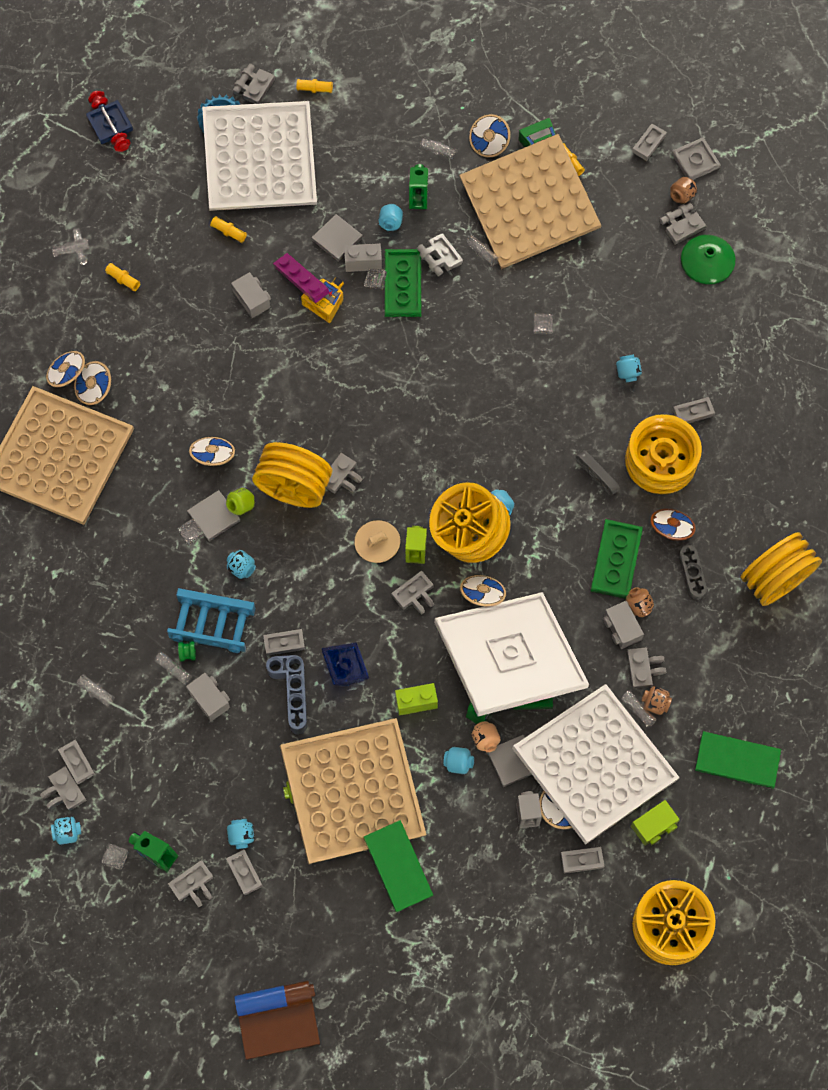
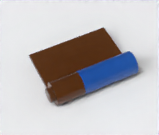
M303 981L235 996L246 1060L320 1045L312 997L315 996L313 984H309V981Z

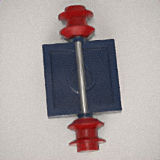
M103 91L92 92L88 101L95 110L86 113V116L100 143L104 144L111 140V144L114 145L116 151H126L131 144L130 140L127 139L126 133L133 131V127L118 100L107 104L108 99L104 97Z

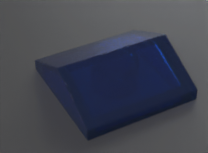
M357 642L321 649L333 685L349 686L369 678Z

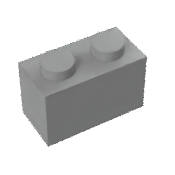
M381 243L344 245L346 272L382 270Z
M250 272L231 283L233 293L251 318L270 308V295L266 290H262L260 281L257 277H253Z
M627 601L605 610L603 621L607 628L610 627L613 633L612 639L616 645L619 644L620 648L623 649L642 641L644 633Z
M204 673L188 684L186 688L208 719L213 721L230 708L228 703L230 699L224 691L220 692L218 690V683L214 677H208Z
M532 791L521 793L516 803L519 829L540 826L542 815L538 793L533 794Z

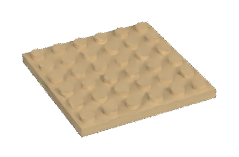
M559 134L460 174L462 184L501 269L601 228V223Z
M32 386L0 445V491L85 525L134 427Z
M397 718L280 745L308 864L366 851L368 848L363 836L401 820L409 840L426 836Z

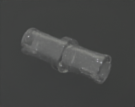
M424 136L420 143V148L451 159L454 158L457 148L442 144V141L436 142Z
M471 235L467 239L466 244L476 251L477 256L485 259L491 266L495 265L494 261L498 262L499 257L489 249L487 244L479 241L475 235Z
M160 652L155 658V662L167 670L168 675H173L183 685H186L191 680L192 675L185 671L178 661H173L164 652Z
M84 674L76 682V685L87 691L90 697H95L106 707H109V704L111 705L115 699L114 696L102 688V685L94 683Z
M630 690L621 697V700L632 710L631 713L637 716L647 728L656 722L657 719L644 708V703H641Z

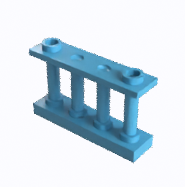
M178 588L177 598L182 606L176 629L168 628L169 638L175 642H183V640L194 641L195 643L226 648L233 653L246 651L245 643L240 641L246 617L249 615L254 616L256 609L254 602ZM192 604L198 605L201 608L195 633L183 631L189 606H192ZM211 608L220 611L214 637L202 635L208 610ZM236 612L239 615L233 640L221 638L227 613Z

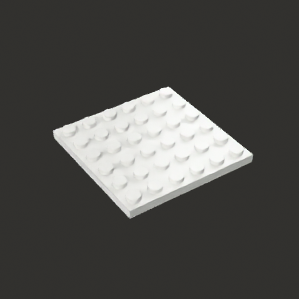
M309 101L202 107L209 211L317 205Z
M606 684L512 747L585 845L680 778Z

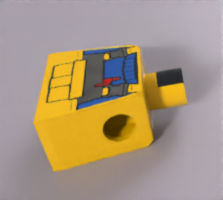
M338 277L331 283L325 279L319 280L329 289L330 293L317 303H314L305 294L301 296L302 305L328 323L332 321L343 302V292L340 289L344 282Z

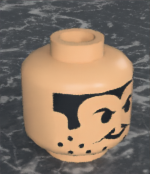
M487 721L478 723L472 731V738L476 748L480 751L492 752L501 741L496 726Z

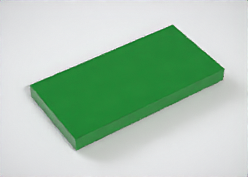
M385 249V317H421V256L417 249Z
M605 519L591 592L626 599L631 590L643 527Z
M703 731L695 771L774 789L781 749Z
M401 820L363 836L395 912L433 896Z

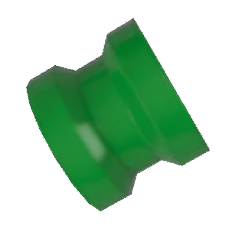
M190 641L188 644L178 643L180 662H184L186 659L196 660L194 641Z

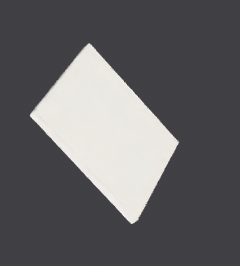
M543 592L504 601L495 606H483L435 618L434 623L477 716L586 689L589 686Z

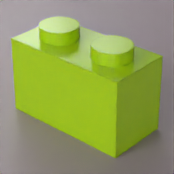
M421 526L407 527L406 563L425 564L427 529Z
M434 683L395 690L399 716L438 708Z
M664 800L633 821L631 828L644 846L649 843L654 845L661 840L660 836L663 833L667 832V834H670L677 829L676 824H678L680 819L667 801Z

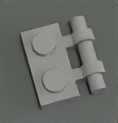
M249 64L242 71L241 78L235 82L232 92L238 95L242 91L244 92V100L253 104H260L273 84L275 75L259 69L255 74L253 73L255 66ZM248 79L251 80L249 86L245 84Z
M691 203L683 204L677 210L669 211L659 219L662 225L667 222L670 225L666 227V233L675 245L706 229V224L697 212L690 215L689 211L693 209ZM682 216V220L678 222L675 220V218Z
M443 233L428 240V248H425L423 244L417 247L421 258L427 261L430 270L435 272L437 276L443 274L440 267L444 266L449 271L463 262V259ZM435 254L438 260L435 261L431 255Z

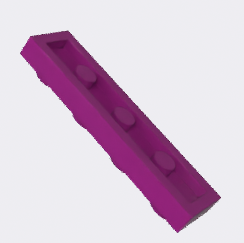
M288 253L273 263L274 267L314 303H317L330 293L329 289Z

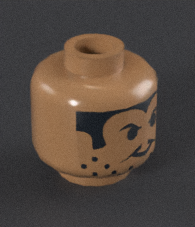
M688 177L678 179L670 188L671 198L681 204L687 203L697 193L696 183Z
M639 587L631 589L625 600L629 604L634 616L638 617L649 615L654 607V602L648 590L640 589Z
M653 686L649 691L645 690L641 701L645 702V710L662 715L664 712L667 713L672 698L668 691Z

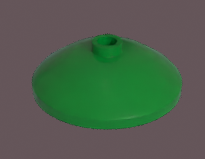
M714 235L697 236L687 242L682 250L681 264L683 270L691 279L702 284H716L724 281L731 275L735 267L736 259L732 247L725 240Z

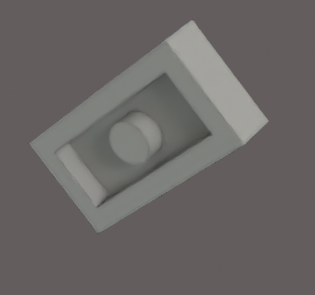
M651 124L633 147L632 153L647 161L666 137L667 132Z
M709 397L673 407L674 415L687 423L715 415Z
M302 629L263 635L266 656L305 650Z
M76 740L58 749L77 785L95 775Z
M601 847L561 852L564 874L605 867Z
M245 850L226 858L244 896L263 887Z

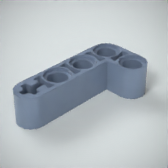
M297 655L271 657L266 663L268 675L273 679H286L288 722L290 730L294 734H303L307 729L303 660ZM295 663L300 665L297 670L291 669L290 666ZM273 665L281 666L278 671L271 670ZM294 682L301 683V686L297 689L291 687ZM295 701L302 702V705L298 708L292 706ZM296 715H299L300 726L295 725Z

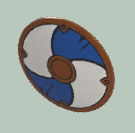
M661 509L654 512L651 516V525L654 530L668 539L686 540L695 533L696 527L692 519L680 511Z

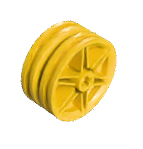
M655 415L646 418L635 427L631 434L625 455L627 472L639 487L648 492L656 494L677 492L688 485L695 474L702 453L700 438L689 423L676 416ZM656 437L657 439L653 442L651 438Z
M280 442L266 444L259 459L260 463L257 465L256 472L252 477L255 486L270 497L284 503L306 508L319 506L326 491L325 487H327L333 472L329 463L317 454L299 446Z
M460 483L448 488L438 497L430 513L429 527L433 539L441 548L463 562L477 563L493 557L503 547L510 532V515L504 503L483 486L475 483Z
M800 532L794 533L772 546L742 573V581H748L747 587L750 590L756 589L754 596L757 599L761 598L760 603L762 606H767L792 591L822 563L820 557H815L816 552L813 549L806 550L809 543L806 540H802L803 536Z
M677 880L661 882L650 888L640 900L633 916V934L640 949L652 960L665 965H682L699 956L711 941L715 930V913L707 896L696 886ZM672 898L677 899L678 904L676 906H673L670 900ZM658 908L660 913L653 914L652 909ZM690 909L695 910L696 915L689 916L688 911ZM674 917L678 918L676 925L672 924ZM654 928L658 929L660 933L658 936L653 935L652 930ZM688 931H695L696 936L691 938ZM676 940L678 945L672 947L670 941Z

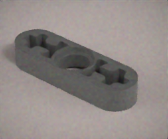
M583 450L576 455L579 465L607 494L612 496L620 490L618 483L587 451Z
M685 545L681 548L679 559L688 593L691 598L700 600L704 598L707 592L701 563L696 548L692 545ZM686 551H688L689 554H692L690 559L691 563L689 564L688 556H684ZM695 568L698 571V575L696 577L690 576L688 569ZM696 581H698V582H697L698 589H702L701 592H700V594H698L697 591H693V590L695 589V586H696V585H695V582H696Z

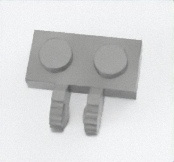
M340 453L331 465L333 472L325 488L334 494L341 486L350 492H354L355 486L346 479L349 477L357 483L363 480L360 475L353 471L357 466V462Z
M420 571L392 592L391 596L403 610L413 604L414 608L422 615L425 610L417 599L422 596L429 607L434 606V602L427 594L434 585Z
M647 647L627 650L633 689L652 687V676L666 674V668L663 667L650 670V664L663 663L665 661L664 656L649 658Z
M66 766L48 776L54 786L49 787L40 794L42 799L48 798L56 792L60 795V797H56L47 803L48 809H52L64 802L67 809L71 811L87 801Z
M202 860L168 883L179 901L190 895L198 908L202 906V903L194 891L201 888L206 898L209 900L213 898L204 884L214 877Z

